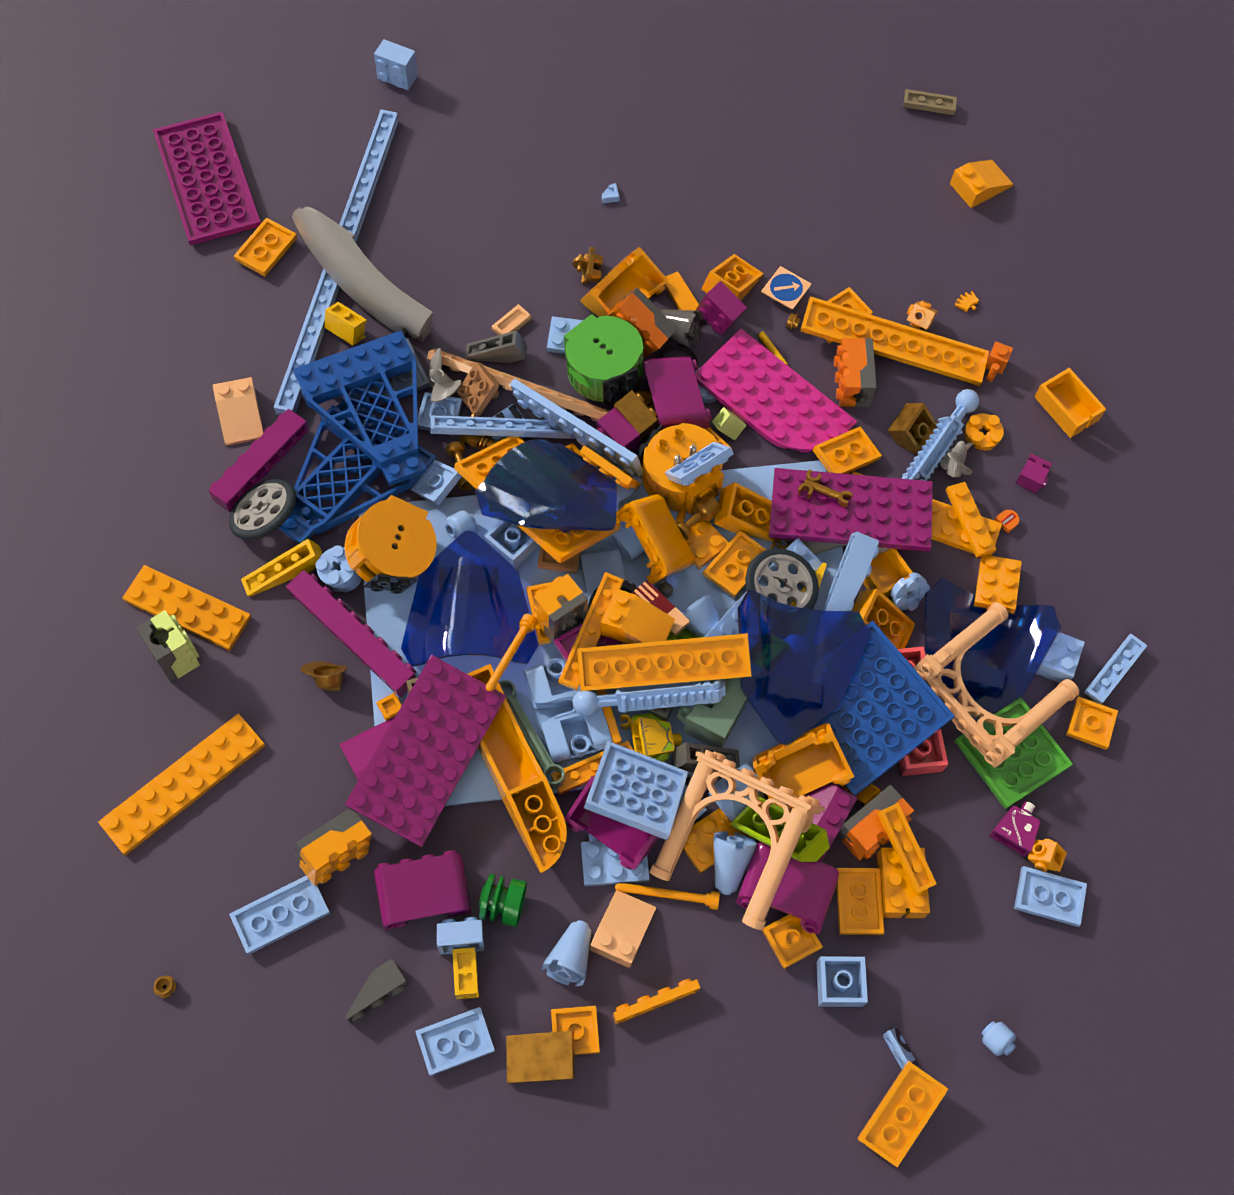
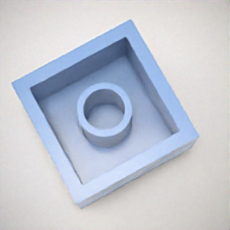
M383 39L374 53L377 79L409 90L418 76L415 51Z
M506 515L484 535L485 547L513 571L540 547Z
M1045 627L1038 637L1027 671L1061 683L1064 679L1072 680L1085 642Z
M820 956L816 961L818 1007H863L867 1004L865 957Z

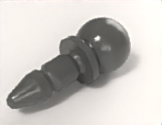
M664 579L654 585V587L667 599L673 594V588L669 583H666L667 579Z

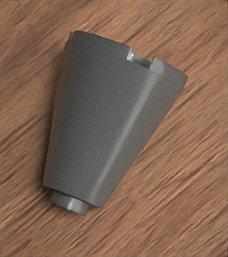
M659 309L677 327L670 338L688 348H692L691 345L697 343L703 326H700V320H703V313L698 310Z

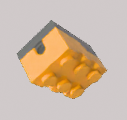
M569 574L557 577L550 586L539 589L533 597L534 604L536 605L534 607L536 613L534 617L538 621L537 625L553 645V641L556 638L583 624L587 615L588 598Z
M349 808L295 843L294 859L314 886L319 883L324 884L332 878L331 873L336 870L344 871L350 866L349 861L354 858L360 860L368 854L372 833L356 812Z

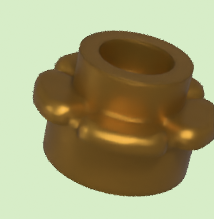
M798 313L797 315L790 314L785 327L790 330L797 328L800 321L797 318Z
M168 975L157 978L154 983V993L157 996L160 995L161 998L170 997L171 993L176 990L174 979Z

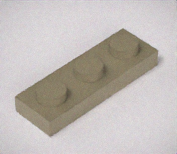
M909 89L905 90L903 107L949 115L955 114L957 97Z

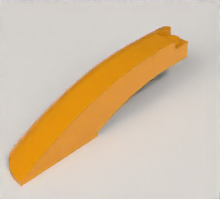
M491 664L467 674L487 685L494 671ZM498 682L494 689L503 693L502 688ZM505 698L480 742L478 749L525 846L541 874L559 859L564 849L567 837L566 823L547 778L537 763Z

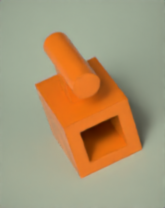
M995 341L986 363V369L990 370L986 377L989 382L994 380L997 373H1003L1013 347Z

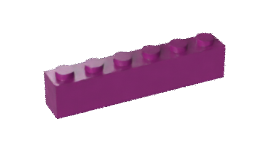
M289 408L280 414L277 421L272 426L267 427L263 435L258 440H255L250 448L241 454L231 467L225 470L223 476L211 484L208 491L212 500L228 512H231L238 499L247 490L258 484L309 431L307 422Z

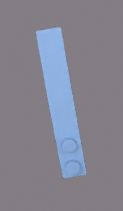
M860 532L851 534L809 642L812 644V647L818 646L834 629L855 599L865 577H868L871 573L872 566L870 564L879 552V547H877L878 540Z

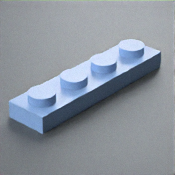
M1130 633L1087 687L1084 694L1096 703L1102 704L1148 645Z

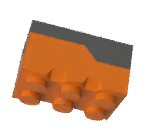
M638 288L624 296L607 314V316L621 318L637 329L643 341V358L660 349L677 329Z
M842 338L841 344L837 346V356H834V367H837L838 372H835V383H838L839 388H836V400H839V407L869 408L876 391L873 338Z
M891 784L846 821L836 835L858 861H861L864 857L868 860L877 852L876 850L881 845L884 846L890 841L877 812L899 803L907 822L909 823L912 820L910 816L914 812L913 808Z

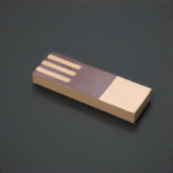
M648 580L632 592V594L639 596L675 618L674 625L670 631L674 637L690 624V620Z

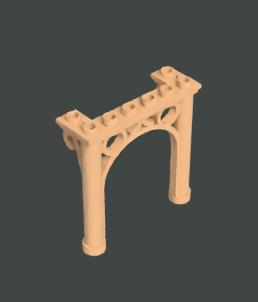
M997 602L988 607L987 612L934 655L929 656L927 654L914 667L917 673L955 715L952 721L956 728L969 739L971 745L977 748L984 756L986 762L994 768L1015 753V747L1065 703L1072 701L1079 695L1077 685L1069 679H1064L1025 715L1012 719L993 715L974 701L965 688L961 677V661L968 649L1008 618L1007 609ZM953 661L952 670H950V669H943V668L946 667L950 662ZM941 676L953 679L954 689L946 687L941 680ZM957 692L959 693L957 697L959 702L953 697ZM971 715L974 716L975 718H976L977 716H979V717H981V718L978 719V721L976 722V721L971 717ZM983 722H989L994 725L995 736L990 735L984 729ZM1002 726H1013L1003 735Z
M706 750L705 753L697 751L696 756H698L697 761L699 762L675 816L670 835L665 840L655 864H652L649 873L662 880H670L694 821L706 806L720 800H735L744 803L760 815L769 830L771 838V851L768 861L742 919V922L757 930H763L766 923L765 917L801 833L807 832L812 824L814 814L819 815L821 811L824 812L825 807L819 805L820 801L811 796L800 795V797L792 794L793 790L781 785L778 788L773 785L774 781L762 776L759 779L754 776L755 772L743 767L742 770L736 768V763L725 759L726 756L709 750ZM719 777L725 778L729 783L728 790L721 794L718 793L714 786ZM734 779L748 785V787L743 791H735L736 781ZM708 788L712 796L701 801L705 790ZM759 790L773 798L762 803L758 798L757 792ZM773 803L781 805L784 809V815L779 820H772L769 814V807ZM785 824L779 838L776 825Z

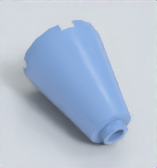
M709 594L690 605L684 613L681 612L690 620V624L685 628L697 638L704 637L720 620V616Z
M728 831L716 832L713 838L715 887L719 889L721 894L731 895L732 892L737 891L755 852L757 843L747 835L735 833L734 836H728Z
M580 920L572 922L544 961L542 970L546 969V975L551 979L565 985H569L570 982H576L575 986L583 985L586 979L591 929L586 922Z

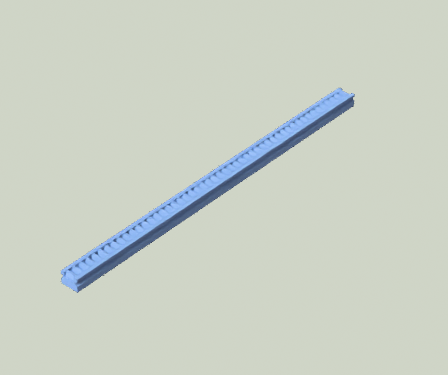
M380 110L339 224L354 234L355 242L358 239L399 122L398 113ZM324 268L273 407L277 415L284 413L288 408L294 413L297 412L302 392L294 376L293 369L315 361L326 329L324 328L325 309L335 304L340 290V286Z

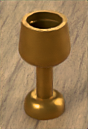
M455 441L448 444L445 450L449 456L455 457L457 463L463 460L462 453L465 451V445L462 441ZM463 477L457 482V485L463 491L475 488Z
M706 495L695 502L693 506L695 514L688 521L676 523L685 540L690 538V529L699 520L709 522L719 512L720 505L712 496Z

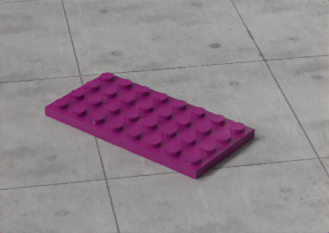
M223 111L153 129L190 245L260 226L261 222Z
M774 469L769 538L792 540L798 538L803 541L848 544L851 534L860 532L878 540L877 547L930 552L933 481L812 471V478H816L819 473L821 474L819 484L840 493L842 491H850L853 494L851 500L844 498V500L848 501L846 508L840 506L837 499L813 490V495L810 499L807 498L808 491L806 490L798 495L799 485L806 480V470Z
M431 655L344 805L422 848L504 702L506 695L495 689L491 692L487 691L486 684Z

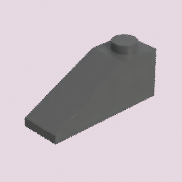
M516 330L468 343L466 345L465 359L509 364L526 358L527 344Z
M685 742L676 747L672 752L673 766L687 772H694L699 762L697 761L698 756H696V752L705 753L706 750L725 755V759L735 762V767L740 768L739 750Z

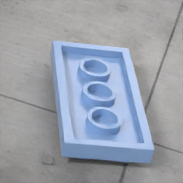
M304 876L229 915L246 953L250 955L329 915L330 912L318 886H314L309 878Z

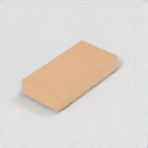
M518 304L493 324L492 330L497 335L518 331L532 319V316Z

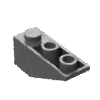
M393 959L372 971L345 1016L349 1023L352 1021L356 1023L366 1016L365 1013L372 1008L374 1010L380 1008L386 1003L385 1000L392 995L396 997L405 991L404 987L408 984Z

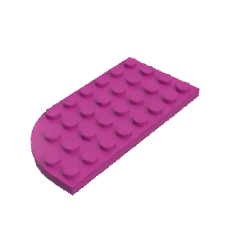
M742 329L730 338L695 373L699 386L704 388L770 443L785 450L789 448L798 450L800 453L813 452L814 446L850 431L857 423L853 417Z

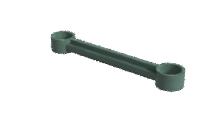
M509 680L500 681L501 688L508 687L513 690V693L507 696L506 700L528 745L542 767L543 774L547 776L552 771L562 774L561 779L556 782L547 780L551 789L560 788L565 782L564 769L560 765L553 763L516 698L517 693L514 683Z

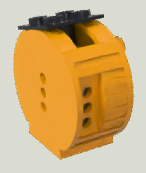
M391 495L387 500L371 506L352 524L345 539V555L351 570L355 571L367 582L364 588H371V591L375 592L389 590L393 594H401L417 582L415 578L430 566L436 553L437 541L435 531L431 522L426 519L428 511Z

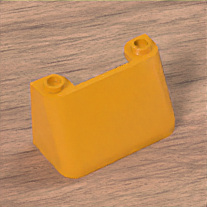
M638 247L595 285L580 302L598 317L607 316L614 306L635 288H638L649 299L653 294L659 295L664 291V285L669 280L645 252Z
M659 494L629 502L613 514L617 523L624 521L627 523L625 525L627 529L632 527L650 560L646 566L647 568L651 567V574L646 578L652 585L693 565L694 553L690 550L666 505L665 499Z
M829 723L814 727L752 758L753 766L759 779L762 776L774 781L773 785L778 788L782 785L793 790L792 794L797 797L830 782L842 786L849 783L851 778H854Z

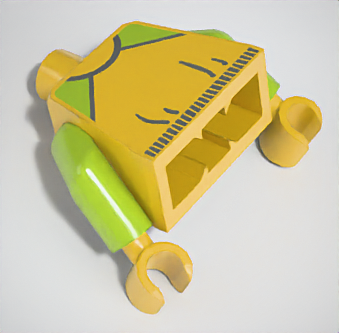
M652 713L633 715L632 718L627 714L620 716V721H628L625 724H620L621 729L628 730L631 727L634 750L638 753L664 762L668 760L669 755L675 750L674 746L682 744L681 734L672 733L670 723L662 721V719Z

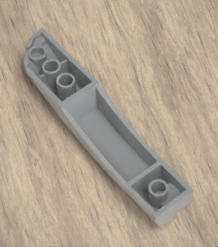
M298 207L293 212L292 219L308 248L325 271L347 295L394 332L402 331L403 335L408 332L412 338L418 339L421 342L424 341L431 333L433 312L402 292L379 272L354 241V234L313 208L305 207L301 209Z

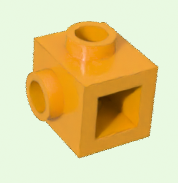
M923 300L921 302L918 301L915 305H910L907 311L909 315L907 320L911 322V326L917 329L922 327L927 330L930 328L938 311L931 308L932 305Z
M1035 839L1028 859L1040 871L1047 872V870L1060 872L1067 852L1053 840Z

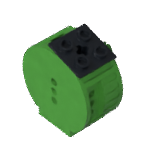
M591 314L564 335L568 378L573 388L579 394L591 400L602 401L605 406L609 403L617 402L632 390L634 393L639 391V379L643 375V341L639 332L632 324L613 316H599L596 318Z

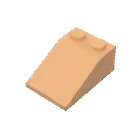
M252 377L213 384L225 445L258 440L264 432Z
M616 890L591 942L590 951L631 968L656 907Z

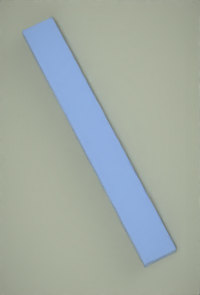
M430 416L431 434L576 439L573 436H566L561 431L562 429L559 427L554 428L548 424L547 420Z

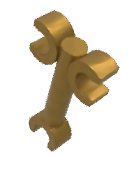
M812 470L807 471L805 482L798 487V495L806 490L808 491L807 498L810 499L813 495V490L837 499L840 506L847 508L848 501L844 500V498L852 499L853 494L850 491H842L840 493L819 484L821 481L820 473L816 478H812Z

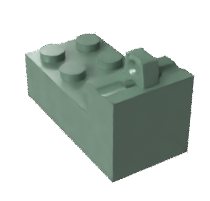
M750 662L751 677L723 679L726 695L718 703H710L709 707L704 704L694 705L693 708L682 706L677 714V718L685 723L684 733L709 746L723 748L755 690L763 668Z

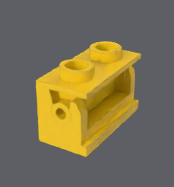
M339 302L325 309L324 328L351 345L365 338L364 332L367 319Z
M475 947L452 949L456 1000L479 998Z

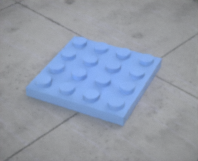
M608 741L584 808L667 840L672 829L688 772Z

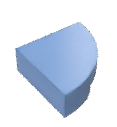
M616 183L609 185L602 193V204L620 201Z

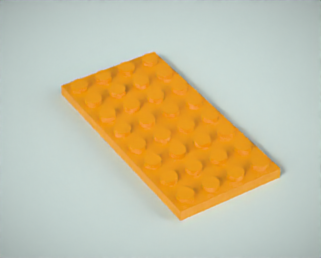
M509 436L455 463L454 469L559 563L566 561L620 530V523H617L610 514L520 437Z

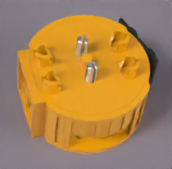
M681 423L680 425L671 426L663 430V425L661 424L657 430L654 429L650 433L647 443H642L638 449V459L643 469V486L648 496L659 494L663 497L669 510L680 511L686 508V511L691 515L694 513L693 506L695 502L706 495L716 498L721 494L724 474L721 472L723 464H717L712 468L711 472L698 476L692 484L687 486L669 480L665 472L712 442L718 443V441L710 432L693 424Z

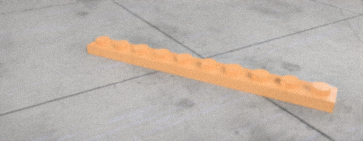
M436 348L428 351L427 359H432L437 350ZM441 351V366H449L452 371H463L468 375L475 362ZM484 366L495 381L502 385V388L513 391L510 383L515 378L564 410L566 408L570 409L579 416L587 415L595 422L610 411Z

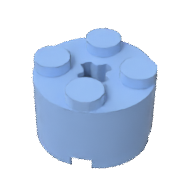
M334 546L325 551L316 561L319 578L334 592H350L362 580L355 571L351 570L346 559L344 547Z

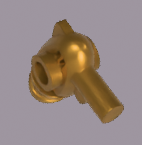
M460 435L459 441L480 450L497 443L491 437L482 435Z

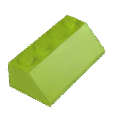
M758 796L759 800L762 803L766 801L765 799ZM771 804L769 814L772 820L781 819L784 815V809ZM747 806L731 822V826L771 846L770 833L765 822L755 810ZM812 823L807 832L801 833L792 858L799 862H817L830 848L827 831ZM785 824L776 825L779 838Z

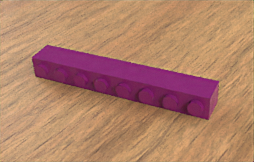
M303 570L286 586L290 594L401 698L407 692L406 681L417 678L415 676L416 670L409 663L405 665L401 661L402 657L395 650L391 652L387 648L388 644L381 637L377 639L373 635L375 632L367 624L363 626L359 622L361 619L355 612L351 611L349 613L346 610V604L341 599L335 600L332 597L333 592L327 586H320L318 584L320 582L313 573L309 575Z

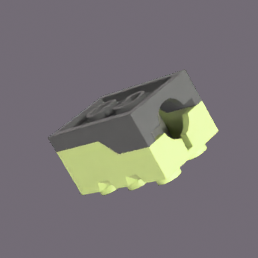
M166 610L135 628L171 683L200 666L197 658L200 656L191 643L190 638L181 628L175 616H169Z

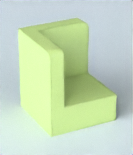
M725 407L721 409L712 421L719 431L733 440H736L747 426L738 416Z

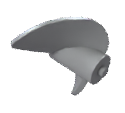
M441 348L436 350L429 366L428 380L433 389L431 402H440L447 399L462 384L461 380L453 381L441 370Z
M959 441L954 448L945 453L946 455L941 458L942 461L939 464L942 469L947 470L946 474L953 478L961 477V474H972V470L966 467L964 463L967 450L973 445V442L965 444V442Z

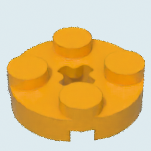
M983 413L972 415L964 428L965 439L968 443L973 442L974 448L986 451L995 448L1004 435L1003 426L996 415ZM985 429L988 432L986 435H983V432H980L979 430Z

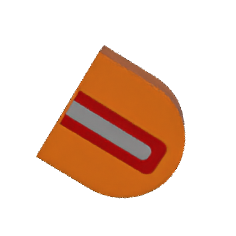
M1004 510L994 521L1002 523L1001 527L1007 533H1010L1018 525L1019 516L1013 510Z

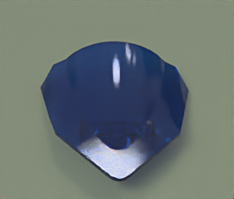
M535 439L517 445L493 466L483 483L475 491L482 515L523 527L559 529L563 533H567L571 530L610 531L616 525L617 483L586 462L581 455L560 443H550L546 440Z
M465 531L433 559L430 566L418 577L401 645V650L412 667L426 664L431 655L439 659L460 655H482L503 658L520 630L519 622L524 614H530L519 572L475 532ZM534 630L526 634L514 654L512 662L528 664L539 646Z
M940 579L925 593V656L927 654L929 656L934 655L987 612L986 608L974 606L975 594L945 579ZM1016 605L1014 614L1008 613V618L1004 622L996 626L963 655L960 668L964 686L974 701L989 713L993 714L1025 694L1061 629L1053 606ZM953 661L950 662V663H949L946 667H944L943 669H950V670H952ZM941 676V680L946 687L954 689L953 679ZM957 692L953 697L959 702L957 698L959 693ZM971 715V717H972L976 722L978 721V719L981 718V717H979V716H977V717L975 718L974 716Z
M748 590L737 609L739 634L748 633L752 676L740 677L741 689L777 742L781 745H788L839 706L871 634L859 612L805 609L786 605L769 599L756 591Z

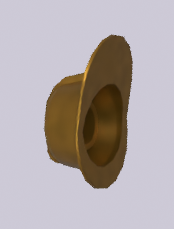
M316 661L304 664L300 670L302 673L312 676L319 689L339 691L343 682V672L347 670V667Z

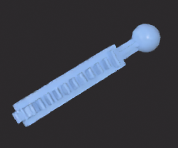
M965 389L957 394L955 400L956 409L950 417L938 419L937 428L933 429V434L929 435V440L925 441L926 444L921 447V451H918V456L914 457V462L910 463V468L906 469L907 472L902 475L901 479L926 481L931 478L930 474L934 473V469L942 461L941 458L946 455L945 452L950 450L949 446L953 445V440L957 439V435L963 433L961 429L964 424L961 420L965 414L972 413L978 408L980 399L975 391Z
M716 679L616 688V693L604 695H597L592 690H580L573 698V707L580 715L589 716L594 714L599 707L618 706L619 712L626 713L627 711L718 703L726 695L724 681Z

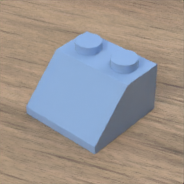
M748 763L738 768L742 770L744 767L753 771V769L749 766ZM722 778L714 786L718 793L721 794L728 790L729 783L725 778ZM734 779L736 781L735 791H743L748 787V785ZM758 790V796L764 799L763 792ZM735 800L716 801V804L731 822L747 807L746 804Z
M468 917L461 922H455L454 919H446L442 923L437 924V947L440 955L453 954L452 949L475 947V952L484 951L482 920H478L477 917Z

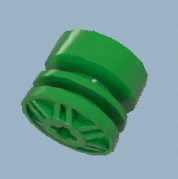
M490 873L480 897L479 919L486 920L489 911H491L490 921L494 922L498 913H501L502 924L517 927L525 900L527 881L513 878L509 887H505V876H500L498 885H495L496 874Z

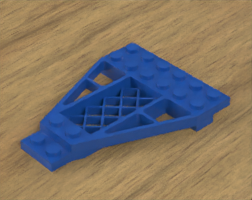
M402 331L293 369L294 376L301 388L308 408L314 409L369 456L374 464L382 470L389 486L426 473V467L419 455L417 363ZM413 370V386L394 391L388 379ZM372 386L381 388L379 394L370 391ZM385 390L389 397L383 396ZM355 392L363 395L361 400L352 398ZM413 394V423H409L398 399ZM342 396L348 409L330 415L318 404ZM367 396L376 399L373 405L365 402ZM380 401L388 403L386 409L378 407ZM392 405L394 406L396 412L391 411ZM362 407L370 410L368 416L359 413ZM374 412L383 414L381 420L372 417ZM387 416L396 418L394 424L385 422ZM352 417L363 441H360L338 421ZM400 420L404 427L398 426ZM369 422L378 425L375 431L367 429ZM382 427L391 429L388 435L380 433ZM395 431L404 433L403 436L398 438L392 437ZM376 438L385 440L382 444H374Z
M342 400L337 406L332 405L326 412L334 415L348 408L344 400ZM362 407L359 413L368 416L370 411ZM373 414V418L381 420L379 417ZM321 416L320 425L294 486L296 491L295 507L291 515L278 529L300 544L310 539L313 534L318 536L367 511L374 504L387 500L391 495L397 496L412 488L423 474L407 479L401 485L383 494L378 493L369 485L381 474L382 470L374 464L373 460L372 465L361 466V460L371 458ZM352 417L338 421L360 441H363ZM369 422L367 429L375 431L378 425ZM382 427L380 433L388 435L391 429ZM325 430H329L343 440L327 457L317 450ZM395 431L392 437L398 438L403 436V434ZM376 438L374 444H382L385 440ZM418 444L419 455L427 470L432 462L437 460V457ZM349 449H356L357 455L346 456V452ZM316 456L323 462L305 479L313 457ZM358 461V467L347 468V462ZM344 462V468L333 469L335 463ZM359 472L360 479L348 480V474ZM345 474L344 481L334 482V475ZM324 476H331V482L320 483V479ZM355 485V486L349 491V486ZM346 486V493L335 494V487ZM332 488V494L321 495V489ZM318 489V496L307 497V493L310 490ZM363 492H368L375 497L345 512ZM337 499H342V500L336 505V500H337ZM333 500V507L322 508V501ZM311 502H319V508Z

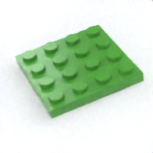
M1019 698L994 715L1012 719L1025 715L1031 709L1022 698ZM983 722L984 729L990 735L995 736L994 725L989 722ZM1042 724L1015 747V753L995 768L986 762L984 756L977 748L971 745L969 739L964 734L954 741L1005 810L1073 765ZM1002 726L1003 735L1013 726Z

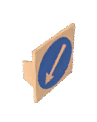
M780 266L761 292L793 310L809 289L811 283Z

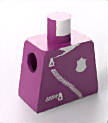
M1024 802L1021 809L1012 806L989 834V837L1026 857L1033 848L1040 825V820L1032 816L1036 807L1030 802Z

